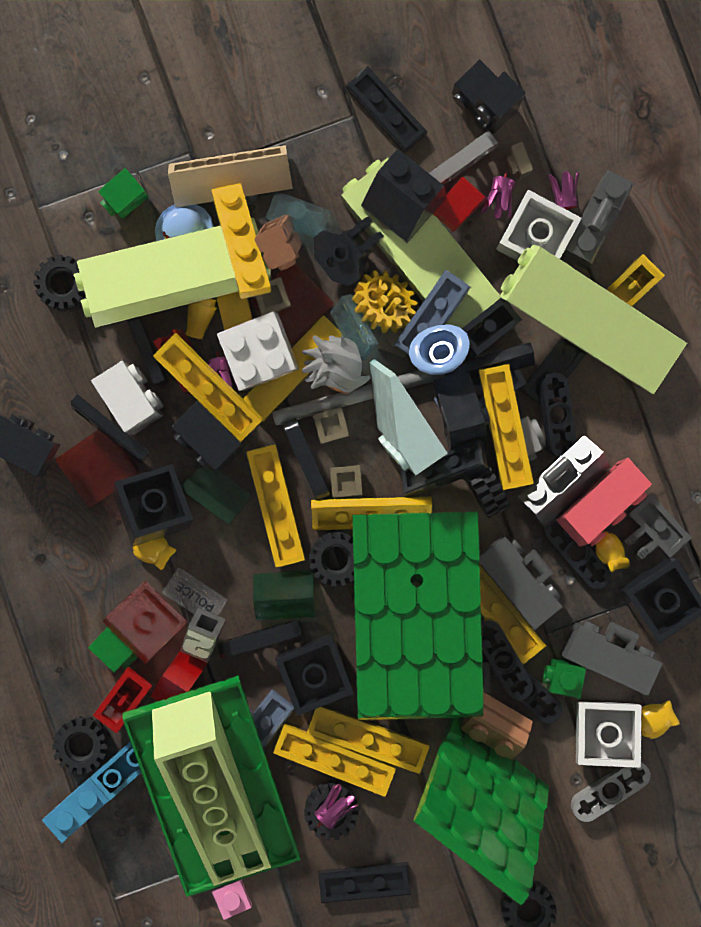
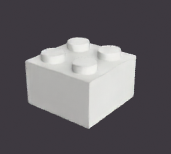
M528 190L496 250L518 261L522 252L526 248H531L533 244L544 248L560 259L582 218Z
M274 311L217 333L239 391L251 389L299 370L280 317Z
M120 361L91 380L125 433L135 435L164 416L160 410L164 405L155 392L146 389L144 384L148 381L140 368L135 367L134 364L129 365L124 361Z
M577 701L576 763L578 765L641 768V705L637 703Z

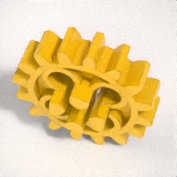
M376 270L370 276L365 274L354 289L356 294L352 298V302L358 304L355 312L364 314L361 321L366 322L369 320L372 322L371 329L374 330L378 325L381 327L382 333H386L389 328L393 333H397L400 328H406L416 312L413 309L417 306V302L411 300L415 294L414 291H407L405 289L408 283H399V275L397 274L390 278L385 270L381 276Z

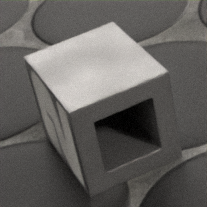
M198 608L187 628L180 652L208 663L226 619Z

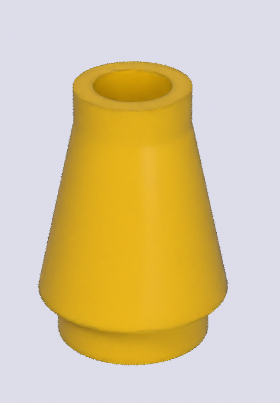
M210 298L188 304L187 330L185 335L203 339L204 333L217 310V307H215L216 299Z

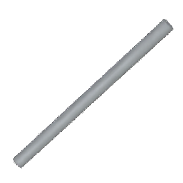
M502 348L482 352L476 358L502 351ZM418 370L397 377L404 388L409 389L434 382V380L443 378L445 375H430ZM372 384L358 387L350 393H336L273 411L276 426L281 425L294 418L299 420L335 408L373 399Z

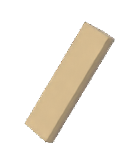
M286 145L171 163L168 168L175 208L213 202L211 189L241 183L244 196L293 189Z

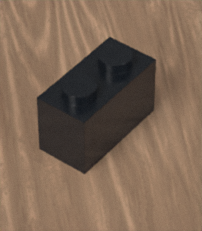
M500 298L462 328L467 333L470 342L465 361L476 358L522 321L507 301Z

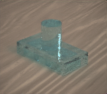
M275 191L265 219L270 222L283 215H289L295 226L293 231L314 238L322 230H326L331 210Z
M352 294L344 295L339 299L330 314L342 336L355 342L361 361L368 358L379 344L373 333L379 332L381 327L377 325L373 330L371 329L372 322L369 320L362 322L363 314L355 312V308L358 305L352 302Z

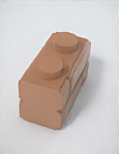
M283 215L264 224L254 239L260 252H264L263 258L269 269L278 267L280 271L293 266L296 263L295 259L299 257L298 251L303 242L298 232L293 231L295 226L289 215Z
M483 692V717H464L460 729L469 734L471 739L486 744L494 749L498 755L512 760L526 746L533 721Z

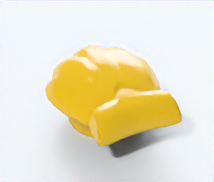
M603 531L606 535L596 543L595 548L598 558L603 563L608 564L611 572L618 569H627L630 562L628 558H625L623 543L615 534Z
M164 537L132 547L134 555L139 560L155 564L160 570L164 569L169 558L176 552V549L170 546Z
M670 700L662 704H649L641 707V732L644 737L650 739L658 738L671 726L680 724Z

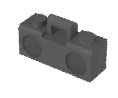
M610 170L606 171L583 211L582 219L561 257L584 269H587L593 263L634 185L631 181Z
M583 435L533 482L534 484L529 485L517 497L524 508L545 528L610 468L604 452Z
M501 536L479 554V564L527 623L535 630L562 608L561 604L557 601L561 598L557 590L550 583L547 586L543 583L554 572L535 549L522 558L520 553L523 549L513 537L508 540L505 536ZM529 562L540 574L537 578H534L526 569L525 565Z
M585 620L584 625L575 622L561 655L570 661L648 696L663 663L654 659L657 653L645 647L639 646L638 651L634 649L639 634L610 622L605 634L602 635L600 634L602 628ZM615 636L626 641L625 648L611 643L612 637Z

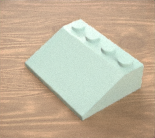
M374 359L369 363L377 428L382 434L378 440L404 471L409 468L417 475L448 453L396 374Z

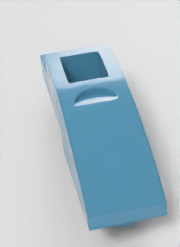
M131 741L42 819L44 824L61 843L141 773Z

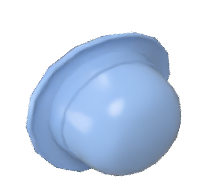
M174 204L164 210L156 222L154 231L156 241L213 228V223L207 211L196 204L176 208Z
M437 325L427 328L414 338L410 345L409 355L411 362L420 371L430 375H443L454 371L463 363L468 355L470 342L467 333L460 327Z

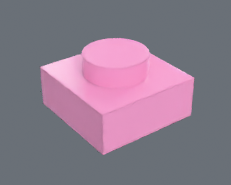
M242 879L213 888V896L224 920L252 908V902Z

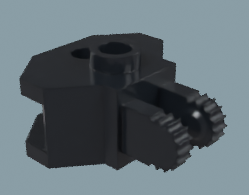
M369 216L361 220L350 230L330 228L322 230L314 237V258L332 281L351 286L355 282L359 283L365 274L369 275V255L373 252L371 249L384 238L381 231L374 233L366 242L360 234L373 223Z

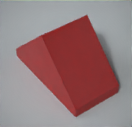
M462 176L446 194L447 198L433 214L452 232H455L486 201L487 197Z
M179 652L162 675L150 697L156 701H161L189 692L208 663Z
M128 667L93 716L117 734L124 725L123 713L137 709L153 685Z

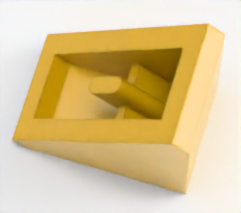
M642 254L606 290L630 306H633L665 275Z

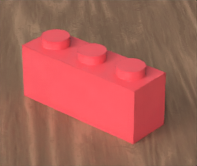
M629 458L618 461L565 510L556 521L579 547L589 543L593 546L606 535L603 532L610 524L615 526L625 518L627 514L624 511L631 504L636 506L647 497L645 491L652 483Z

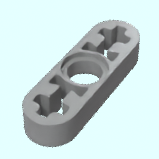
M490 131L486 132L429 174L443 185H446L493 151L499 143Z
M641 762V768L635 767L637 770L642 769L639 773L641 778L638 781L634 778L625 781L629 786L627 789L624 788V785L617 777L621 775L626 780L632 775L630 770L634 767L615 768L573 796L571 800L572 812L583 822L593 821L644 788L650 781L648 767L643 762ZM609 782L618 785V793L613 798H606L602 794L604 785ZM596 791L597 796L600 798L603 804L599 805V803L595 801L589 805V808L591 810L590 812L585 813V811L583 810L578 812V810L581 808L580 802L582 800H585L587 803H590L596 799L592 795V793Z

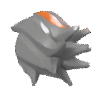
M315 335L312 338L318 348L302 351L303 354L315 358L314 360L305 361L304 364L307 366L302 369L303 374L313 372L305 379L307 383L314 381L310 386L311 389L319 386H328L340 393H350L371 379L370 375L361 376L362 361L357 345L354 341L343 336L341 338L329 336L328 341L322 340Z

